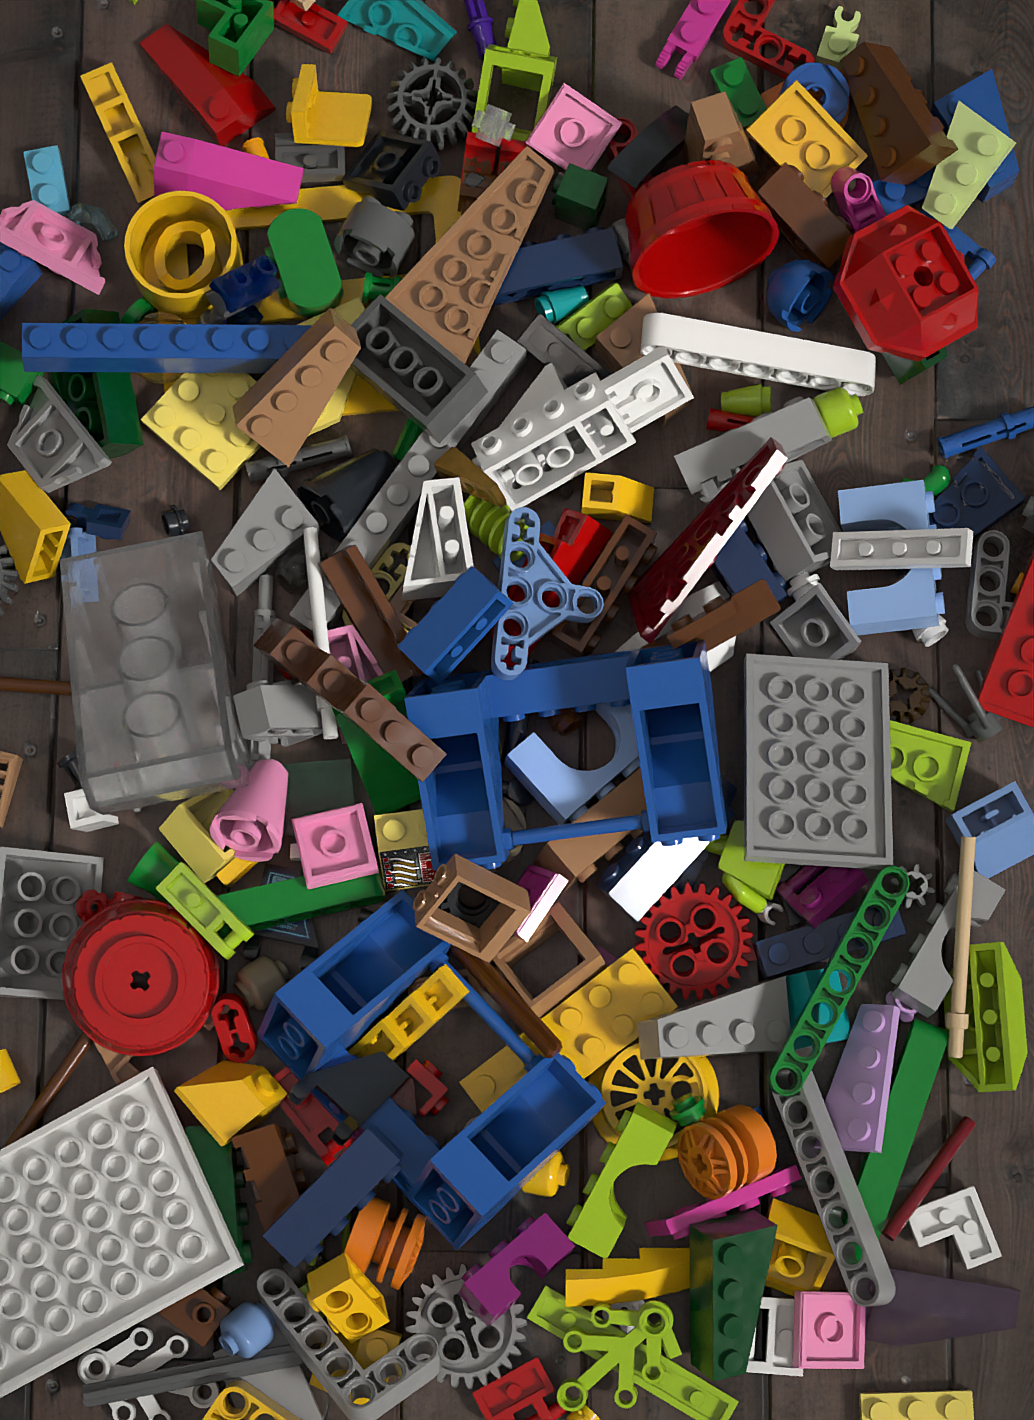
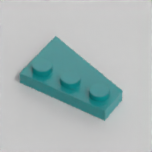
M348 0L337 15L347 22L364 28L363 30L370 34H378L394 41L396 45L432 61L441 54L457 33L421 0Z

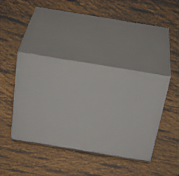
M821 583L815 585L770 622L794 657L842 660L853 653L862 642Z

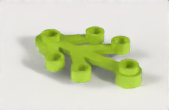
M648 1301L638 1311L612 1309L607 1303H598L593 1307L590 1319L593 1325L598 1328H606L610 1324L635 1326L625 1336L586 1334L578 1327H572L566 1331L563 1344L569 1352L577 1353L581 1350L607 1352L580 1377L568 1378L560 1384L557 1392V1401L563 1409L571 1412L580 1410L586 1403L588 1390L618 1363L619 1383L614 1399L619 1407L631 1408L636 1403L638 1396L637 1389L634 1386L635 1348L645 1339L647 1340V1360L642 1367V1377L650 1384H657L663 1379L665 1367L661 1362L662 1337L671 1331L674 1317L671 1309L661 1301ZM598 1310H605L609 1318L606 1321H600L596 1318L595 1313ZM652 1313H657L661 1316L662 1321L659 1324H652L648 1320V1316ZM573 1334L578 1335L582 1343L572 1345L568 1337ZM649 1366H656L659 1368L660 1374L655 1377L650 1376L646 1369ZM569 1387H576L580 1391V1395L575 1398L570 1397L567 1394V1389ZM623 1390H628L632 1393L633 1398L629 1401H624L620 1398L619 1393Z

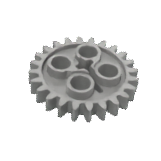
M461 1264L459 1275L455 1276L452 1270L447 1267L446 1279L443 1281L436 1274L432 1275L435 1284L432 1289L427 1285H421L426 1296L424 1299L419 1297L412 1298V1301L419 1309L418 1311L407 1312V1316L415 1320L416 1324L406 1327V1332L414 1335L426 1333L436 1339L439 1346L441 1368L437 1375L439 1383H442L449 1375L451 1376V1386L453 1388L458 1386L460 1379H465L467 1388L472 1389L474 1378H479L480 1382L487 1386V1374L492 1373L497 1379H500L501 1375L498 1367L501 1364L509 1369L513 1367L507 1357L509 1354L521 1355V1352L514 1344L515 1342L526 1341V1337L517 1332V1328L526 1326L527 1321L516 1318V1315L524 1310L523 1304H515L487 1327L479 1316L469 1309V1305L461 1297L467 1318L471 1323L476 1322V1325L471 1327V1332L479 1357L474 1359L466 1335L462 1330L457 1331V1328L462 1326V1321L454 1301V1296L459 1295L458 1293L464 1283L461 1278L467 1272L466 1266ZM442 1305L450 1306L453 1309L451 1320L445 1324L436 1323L433 1316L435 1310ZM487 1329H495L500 1334L499 1342L492 1348H485L480 1344L481 1334ZM452 1341H459L464 1345V1353L457 1360H449L445 1356V1348ZM420 1354L416 1356L415 1359L419 1361H424L429 1359L431 1356L428 1354Z

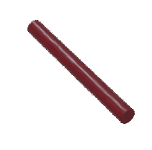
M967 1116L961 1119L881 1233L887 1239L894 1241L976 1126L972 1119Z

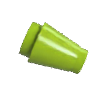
M762 383L729 390L728 392H721L722 411L751 417H758L768 412L772 413L771 386H762Z

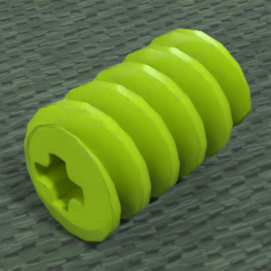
M470 495L464 503L467 528L483 544L489 546L492 552L498 554L501 559L504 526L512 512H510L508 505L500 508ZM518 520L517 523H514L520 526V536L516 541H523V535L529 527L525 525V520ZM513 551L510 553L511 562L517 561L525 554L521 551Z

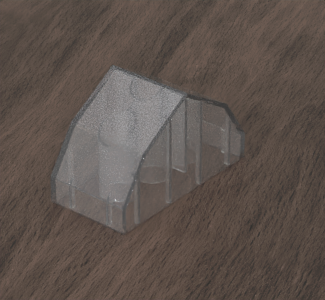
M199 531L60 559L79 781L89 808L102 815L249 786L248 740L242 737L233 696L239 693L217 587L203 532Z

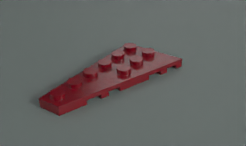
M770 437L639 578L635 587L628 595L639 635L649 644H652L705 570L713 565L719 551L771 480L784 468L785 461L788 458L782 445L774 438Z

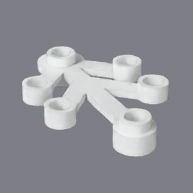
M138 1327L132 1331L128 1339L109 1351L96 1348L85 1352L78 1362V1375L85 1384L152 1372L171 1359L181 1358L186 1355L190 1344L185 1336L174 1335L169 1338L164 1347L135 1366L128 1367L116 1364L134 1350H144L153 1343L154 1336L152 1331L147 1327ZM143 1331L147 1334L148 1341L145 1345H139L136 1342L135 1336L137 1332ZM179 1339L183 1342L184 1350L182 1353L173 1352L171 1348L173 1340ZM94 1360H98L103 1364L101 1374H94L91 1371V1363ZM217 1382L204 1384L208 1385L212 1390L211 1397L208 1399H204L199 1395V1387L201 1385L169 1392L188 1396L191 1403L198 1408H208L212 1406L220 1394V1388ZM154 1395L137 1398L149 1420H154L157 1414H162L167 1420H172L170 1412L161 1409ZM129 1401L109 1403L113 1410L112 1417L114 1420H123L118 1416L120 1406H126L130 1409L131 1415L127 1420L135 1418L136 1408L133 1403Z

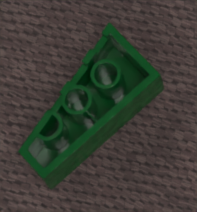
M203 1125L185 1127L189 1143L244 1264L227 1275L242 1273L248 1270L247 1263L253 1262V1250L251 1240H245L244 1225H249V1210L247 1203H241L240 1188L246 1187L243 1172L244 1166L237 1165L236 1151H241V1147L235 1149L233 1141L221 1147Z
M755 1210L690 1224L691 1364L713 1382L745 1374L748 1366L778 1226Z

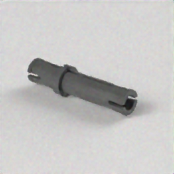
M345 434L338 438L301 447L289 467L274 455L244 463L250 484H253L254 482L267 479L274 468L282 478L289 476V472L348 456L351 457L352 451L348 437Z

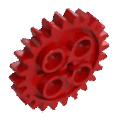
M685 881L684 891L681 892L672 884L670 886L671 896L667 897L662 894L659 898L660 903L658 905L653 904L649 909L651 915L644 914L640 919L646 927L636 928L635 935L644 938V940L635 943V950L646 951L640 957L645 964L650 963L648 968L654 975H658L657 979L662 986L666 982L669 984V995L672 996L677 988L682 989L683 999H687L690 990H695L698 999L702 1000L703 989L708 988L713 996H717L716 985L720 983L723 987L729 989L730 985L727 977L730 975L740 979L741 975L736 966H748L749 964L748 960L741 956L742 953H749L753 950L751 945L743 942V940L753 937L752 931L741 928L750 922L748 916H736L742 910V905L738 903L730 907L729 903L732 895L728 892L719 898V887L717 885L708 893L705 892L704 881H700L697 890H692L689 881ZM703 908L710 909L714 913L713 920L707 925H699L694 921V915L698 910ZM670 921L677 923L680 927L677 936L665 938L661 935L660 928L664 923ZM715 928H724L722 933L700 938L698 947L693 948L691 943L681 945L688 941L689 933L694 932L696 937H701L712 932ZM715 942H721L727 946V953L717 959L710 957L707 954L708 947ZM681 945L670 953L665 954L663 952V949L666 947ZM682 955L689 956L693 960L692 967L684 972L676 970L673 966L674 960Z

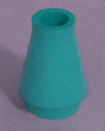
M579 285L572 288L541 292V296L535 298L534 305L537 314L540 313L550 323L555 325L587 303L589 299L585 288Z

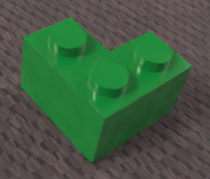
M196 0L197 24L211 30V33L208 35L209 62L234 75L240 76L274 30L273 2L269 0Z

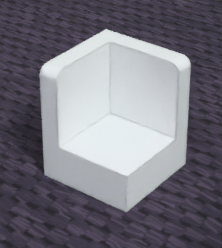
M96 785L64 793L70 829L89 832L119 824L117 816L108 815L103 786Z

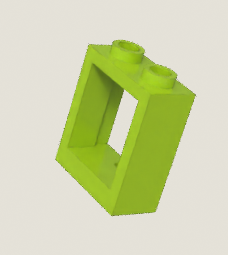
M489 44L485 50L472 133L498 137L497 142H500V138L526 141L532 131L484 122L493 66L496 65L543 75L535 128L550 103L558 57Z

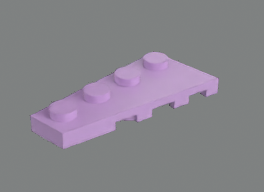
M860 1005L849 1039L824 1102L842 1149L845 1151L881 1153L900 1015V1009L895 1005ZM817 1139L814 1148L821 1149L820 1141Z

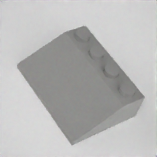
M0 847V997L64 1000L61 973L62 965L65 961V953L70 944L68 938L84 923L77 915L76 903L87 890H96L97 893H101L103 857ZM93 904L91 909L95 911L97 906Z

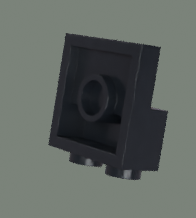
M379 130L341 180L346 189L373 195L381 205L404 211L410 203H415L420 199L423 185L429 178H434L438 175L442 161L431 141Z

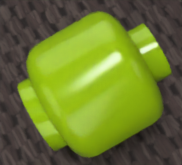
M838 387L814 397L813 401L831 438L857 428L859 424L857 415L862 414L863 409L856 393L849 395L844 387Z

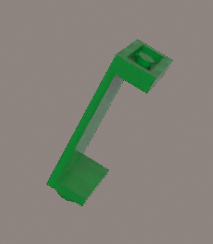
M396 670L366 681L407 718L404 700L407 694ZM332 708L376 815L394 813L401 807L421 800L418 779Z

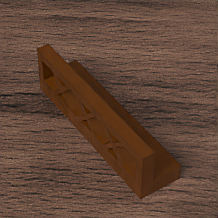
M356 544L348 545L317 563L353 626L378 662L377 664L382 672L386 674L396 670L401 682L413 675L420 676L423 674L397 647L405 639L407 632Z

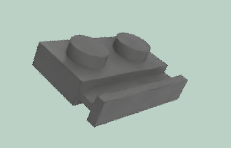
M275 133V161L304 168L301 183L342 181L341 179L346 174L345 146L294 143L293 133Z

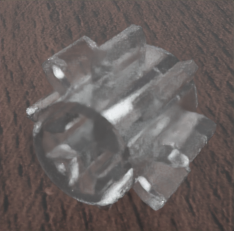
M487 104L485 112L477 110L471 125L478 128L475 137L500 147L502 139L510 141L516 126L509 122L512 113Z

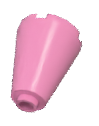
M273 759L257 761L212 819L209 829L214 842L223 850L225 845L235 850L234 856L239 859L253 862L268 861L272 859L274 853L277 852L278 854L281 848L288 772L280 762Z

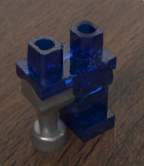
M263 255L213 279L209 285L212 291L206 294V298L213 307L201 314L197 324L259 325L263 315L259 312L258 308L263 300L269 298L281 285L274 277L277 273V267L269 257Z

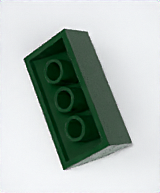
M85 308L62 322L121 324L119 312ZM51 372L55 391L109 459L122 457L144 445L130 372Z

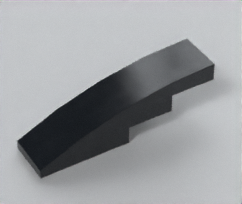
M677 105L663 113L635 137L610 162L607 169L635 189L660 174L665 164L679 155L684 146L689 114Z

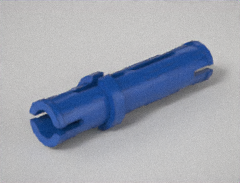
M1034 405L1011 414L1003 412L999 414V418L944 437H938L937 444L941 456L944 459H948V457L1003 438L1007 440L1014 439L1016 434L1034 428Z

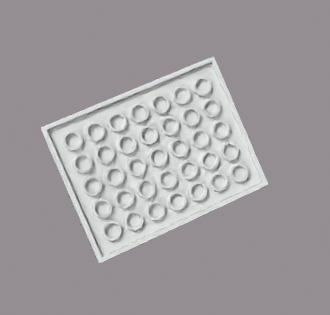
M154 1067L143 1071L0 1150V1398L244 1265L161 1077Z

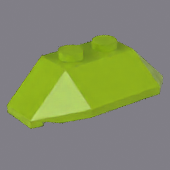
M1004 942L970 944L965 1013H969L968 1029H964L963 1057L948 1058L973 1084L978 1092L1013 1091L1017 1089L1028 1053L1022 980ZM953 968L949 973L951 978L953 977ZM952 984L943 998L945 1025L946 1014L951 1010Z

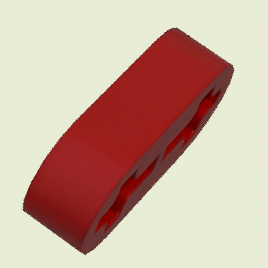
M225 993L214 1004L212 1020L226 1058L234 1063H245L254 1056L258 1044L257 1036L244 1000L237 994ZM225 1005H229L231 1010L237 1009L234 1016L235 1024L231 1023L228 1014H221ZM237 1032L242 1043L248 1042L243 1052H241L239 1047H232L236 1039L235 1033Z

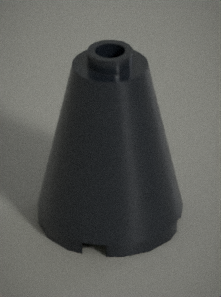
M373 448L305 479L297 489V494L313 517L317 515L324 522L320 529L332 539L342 541L394 472L396 463L387 451Z

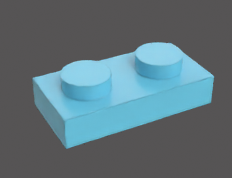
M58 145L24 151L32 200L62 216L72 215Z

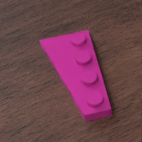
M796 1165L784 1166L772 1171L769 1176L752 1184L742 1186L740 1190L731 1192L723 1198L715 1200L707 1198V1202L704 1204L699 1202L673 1211L674 1217L666 1219L655 1218L644 1224L649 1237L673 1235L674 1240L690 1235V1224L727 1216L726 1211L737 1206L739 1211L750 1209L760 1204L758 1197L770 1193L772 1197L787 1193L792 1190L790 1183L802 1178Z

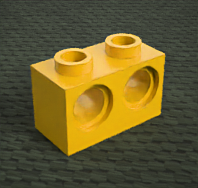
M345 1252L307 1274L310 1290L307 1292V1299L316 1312L322 1311L332 1330L336 1334L341 1332L351 1344L389 1322L383 1295Z

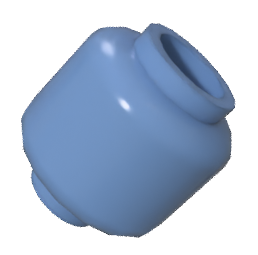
M244 1302L220 1321L222 1336L219 1337V1342L229 1355L237 1354L242 1358L248 1359L272 1342L274 1338L273 1328L276 1327L275 1320L263 1304Z

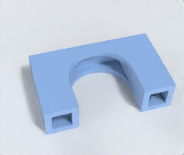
M924 480L838 490L840 520L843 532L937 529L936 524L930 525L929 513L935 512L933 491L926 492ZM914 568L903 579L893 585L847 591L849 623L857 636L940 626L939 614H945L943 592L936 593L935 580L942 579L941 568Z
M610 702L596 704L595 711L609 725L615 738L613 759L599 769L581 771L568 767L554 755L534 732L507 754L503 764L558 825H563L569 820L573 823L589 810L586 805L595 797L600 801L616 788L613 782L619 776L623 775L627 779L640 767L631 704L622 707H611Z

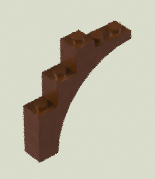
M276 618L253 645L279 669L299 681L356 726L419 781L423 782L446 756V753L404 717L369 683L358 679L334 656L321 650L294 625Z

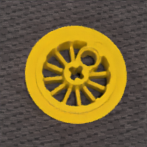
M638 1037L592 1072L588 1082L598 1088L602 1099L606 1102L597 1116L592 1119L595 1128L607 1143L610 1141L616 1144L621 1132L616 1130L619 1120L615 1113L636 1105L637 1102L665 1116V1108L669 1111L674 1108L672 1104L675 1100L671 1095V1088L677 1081L687 1083L690 1086L693 1097L702 1096L705 1101L703 1107L706 1113L691 1124L698 1123V1121L716 1114L719 1105V1087L715 1071L707 1056L677 1058L678 1061L663 1079L660 1078L662 1059H656L654 1077H651L644 1060L640 1059ZM635 1055L645 1080H640L623 1066V1062ZM682 1063L692 1073V1077L685 1075L673 1077V1075ZM620 1070L638 1085V1088L612 1085L616 1071ZM650 1084H655L656 1089L659 1091L663 1090L664 1096L658 1099V1105H652L650 1099H644V1092L650 1090ZM618 1091L636 1094L637 1098L612 1107L610 1092ZM683 1129L673 1134L659 1162L678 1157L677 1144Z

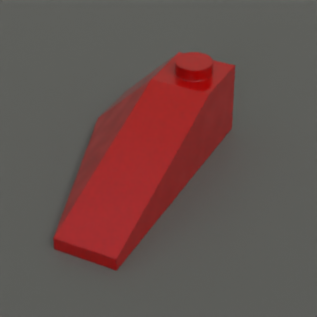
M165 24L139 43L144 52L219 146L225 147L276 110L275 106L254 80L243 73L237 76L210 63L208 50L168 24Z

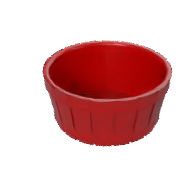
M719 160L695 161L661 173L648 181L649 183L643 185L635 193L626 209L625 225L628 232L629 263L633 281L641 292L649 293L653 297L666 299L693 297L727 286V284L739 280L758 267L766 259V256H769L779 237V228L770 209L756 194L747 176L735 165Z
M142 898L119 901L118 904L113 903L102 908L94 914L95 916L86 920L75 933L76 936L72 938L67 947L61 973L65 1004L81 1031L99 1046L128 1056H153L179 1047L192 1038L206 1023L208 1016L210 1017L218 998L217 993L220 989L221 976L216 949L173 906L169 905L168 902L146 898V900H142ZM136 970L141 974L147 971L151 976L147 980L150 987L145 991L141 987L134 990L130 985L134 980L131 974Z

